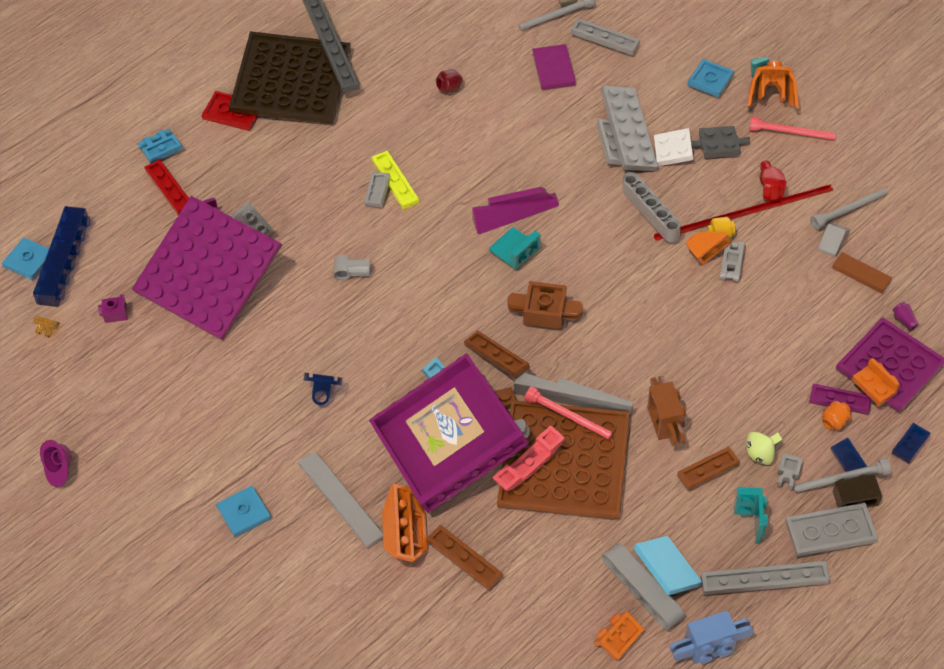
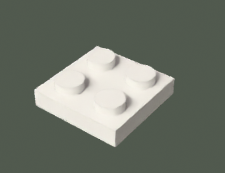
M689 128L654 135L658 167L694 160Z

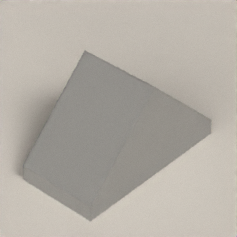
M833 222L829 223L818 251L836 257L850 229Z

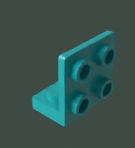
M511 227L489 247V251L517 270L541 248V234L534 231L526 236L516 228Z
M737 487L734 514L741 516L754 515L755 543L760 544L761 537H765V527H767L768 523L767 514H764V508L767 506V497L763 496V488Z

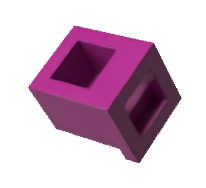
M120 294V297L102 299V305H98L99 316H103L105 323L128 320L127 303L124 294Z

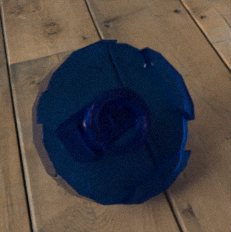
M304 372L303 380L314 382L312 400L317 405H324L328 402L331 384L342 385L343 382L341 377L334 381V376L313 374V377H309V373ZM324 391L326 393V400L318 402L315 399L316 392Z

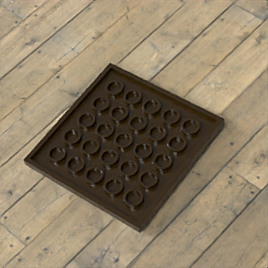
M250 31L230 101L229 112L333 124L341 88L320 40ZM340 42L348 59L351 43Z

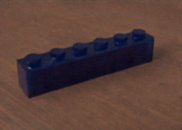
M64 207L33 291L37 305L59 307L60 301L64 299L65 287L70 282L71 270L75 268L76 256L80 254L81 242L85 240L86 228L90 226L91 219L87 214L86 208Z

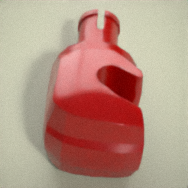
M762 161L760 163L762 171L759 179L763 184V198L769 201L782 199L787 185L784 174L780 169L772 167L770 161Z

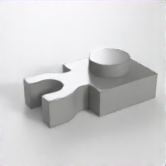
M783 453L778 474L781 475L777 482L778 487H781V483L786 481L789 483L788 489L792 490L793 478L798 479L803 458Z

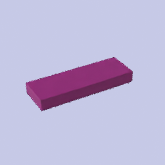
M813 383L809 403L827 407L833 401L844 402L850 407V412L869 414L871 398L867 394Z

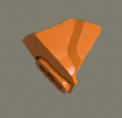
M771 61L766 66L755 69L754 78L750 83L747 107L753 104L758 82L759 102H762L767 85H775L780 92L779 102L785 101L787 95L788 104L799 108L797 84L792 68L782 67V62Z

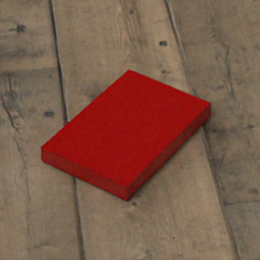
M215 91L201 115L202 119L251 131L259 115L229 112L232 95Z

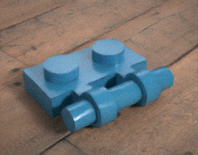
M170 129L160 130L156 135L143 138V141L137 143L150 164L183 150L182 145Z

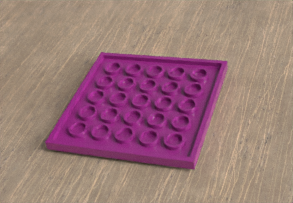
M191 196L137 279L132 290L223 341L281 249L282 244Z

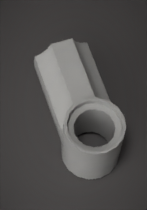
M343 255L337 256L334 259L333 276L338 280H347L350 276H370V259L350 260L349 257Z

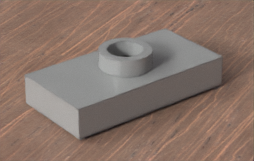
M372 172L364 201L365 206L383 208L391 178L389 173Z

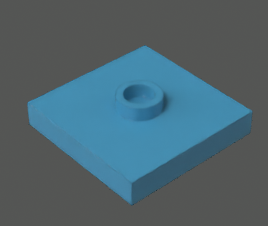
M702 59L689 78L687 85L719 98L733 77L734 71Z
M23 237L4 259L2 266L33 281L55 254L53 250Z
M253 486L216 503L234 538L271 520L270 514Z

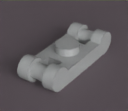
M739 241V243L732 242L724 249L720 274L721 280L727 278L739 282L744 249L743 241ZM727 268H728V269H735V270H734V272H731V271H727Z

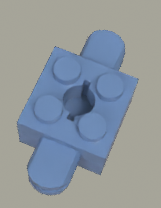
M727 610L688 623L685 639L673 642L669 648L676 661L691 656L694 665L698 663L705 664L718 656L726 657L732 654L736 641L750 637L754 630L747 618L733 622Z

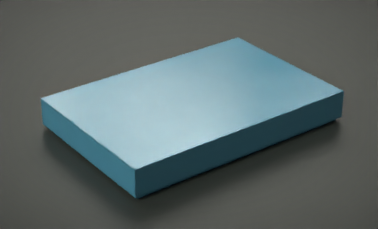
M668 536L637 543L634 546L635 552L667 595L700 587L702 581Z

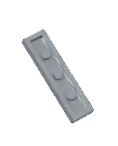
M579 18L571 28L572 35L632 56L640 44L639 39Z

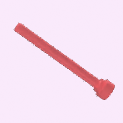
M751 117L750 131L767 129L835 140L836 134L831 132L762 122L759 117Z
M531 386L526 392L525 401L531 404L539 403L607 439L611 438V431L541 396L538 389Z

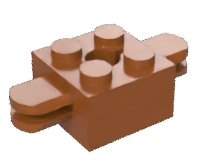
M529 281L527 295L511 293L507 298L509 311L523 313V325L561 330L563 318L579 320L583 315V305L580 301L566 300L567 286Z
M658 376V381L656 377L650 379L651 386L649 387L647 408L658 440L669 438L672 446L677 445V440L679 444H684L685 436L682 427H685L684 417L686 416V409L684 405L680 404V392L678 388L675 389L673 381L666 383L664 376Z

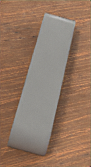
M628 172L624 174V195L667 242L678 241L680 238V221L636 173Z
M618 543L602 554V559L606 566L665 630H669L685 618L680 606L665 593L656 580L622 544Z

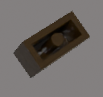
M861 475L852 479L842 478L835 481L832 491L838 508L866 503L867 508L879 506L882 498L875 475Z

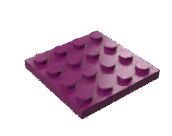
M882 317L836 365V369L852 380L853 375L868 366L871 358L875 359L900 384L897 394L885 403L901 412L944 366V357Z

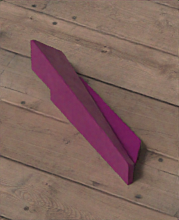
M537 187L488 198L487 206L472 207V219L477 234H482L558 207L559 202L556 193L550 194L547 193L545 188Z

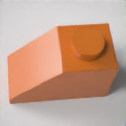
M698 232L692 235L685 244L703 266L732 242L724 232Z

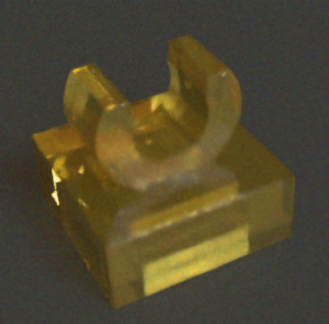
M35 316L33 323L39 324L35 330L36 334H41L45 328V336L47 337L52 335L51 328L58 329L60 324L58 321L40 316Z

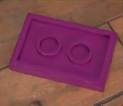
M566 44L532 48L541 90L576 86Z

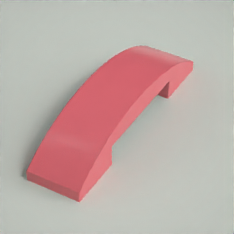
M550 425L536 438L537 442L510 466L508 464L505 465L493 476V480L505 491L512 490L541 468L561 446L565 437Z

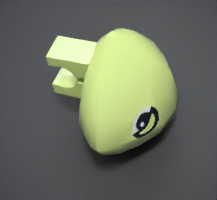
M750 432L746 443L748 456L757 463L771 465L775 456L774 444L781 441L782 438L779 433L769 438L759 432Z

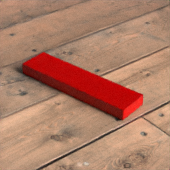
M160 159L145 166L146 173L177 215H179L189 197Z

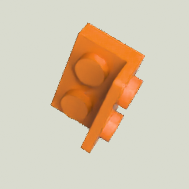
M873 358L869 360L868 366L852 377V381L878 406L894 397L900 385L898 380L893 375H890L883 365Z
M628 611L620 614L618 612L609 619L610 624L607 628L603 627L596 634L597 639L593 642L595 646L601 645L614 660H618L645 630Z

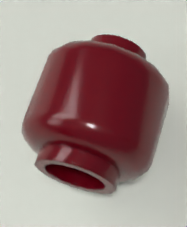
M455 69L441 71L436 77V86L443 93L454 92L461 87L462 76Z

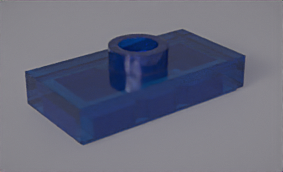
M913 423L894 447L892 454L909 464L931 433Z
M848 437L831 446L832 453L845 472L868 467Z

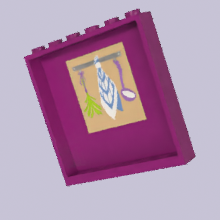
M468 353L459 357L446 368L441 369L440 372L425 380L421 385L409 391L405 396L393 402L389 407L377 413L369 420L414 495L427 513L529 445V442Z

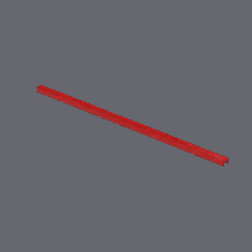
M829 184L783 197L776 201L765 202L680 227V234L707 227L714 218L728 217L732 220L831 192L833 188ZM659 233L654 234L656 241L664 239Z

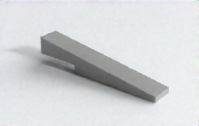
M523 373L514 382V394L525 396L528 389L532 386L539 390L541 396L553 402L586 408L629 412V417L632 415L633 402L560 377L557 383Z

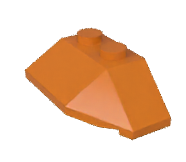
M393 483L382 511L383 547L394 558L414 562L428 550L425 512L413 495L410 487Z

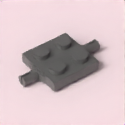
M735 126L699 128L700 139L691 141L692 148L700 147L704 158L740 156L739 145L750 144V137L739 138L736 134Z

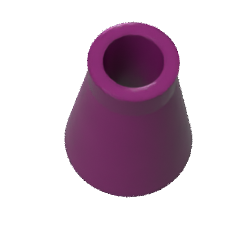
M903 301L893 308L894 316L910 331L919 325L910 304Z

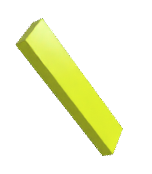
M388 151L371 157L379 173L390 174L391 178L388 187L403 210L419 204V198Z

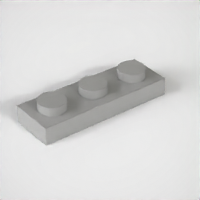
M598 119L596 125L607 164L621 165L609 120Z

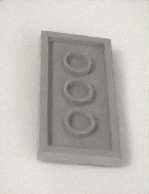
M866 503L786 517L785 519L797 557L877 543L878 541Z

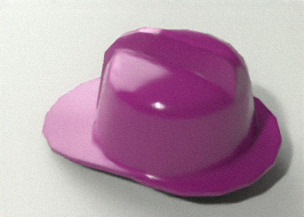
M46 440L40 447V457L45 475L52 486L61 487L68 478V468L72 462V454L66 445L58 444L54 440Z

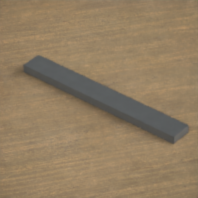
M302 0L342 92L347 93L359 90V83L322 0Z

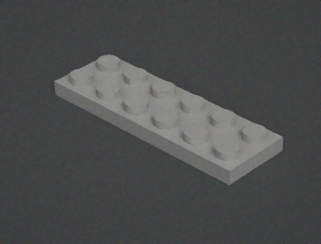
M603 85L601 94L622 168L625 170L656 172L658 164L635 88Z

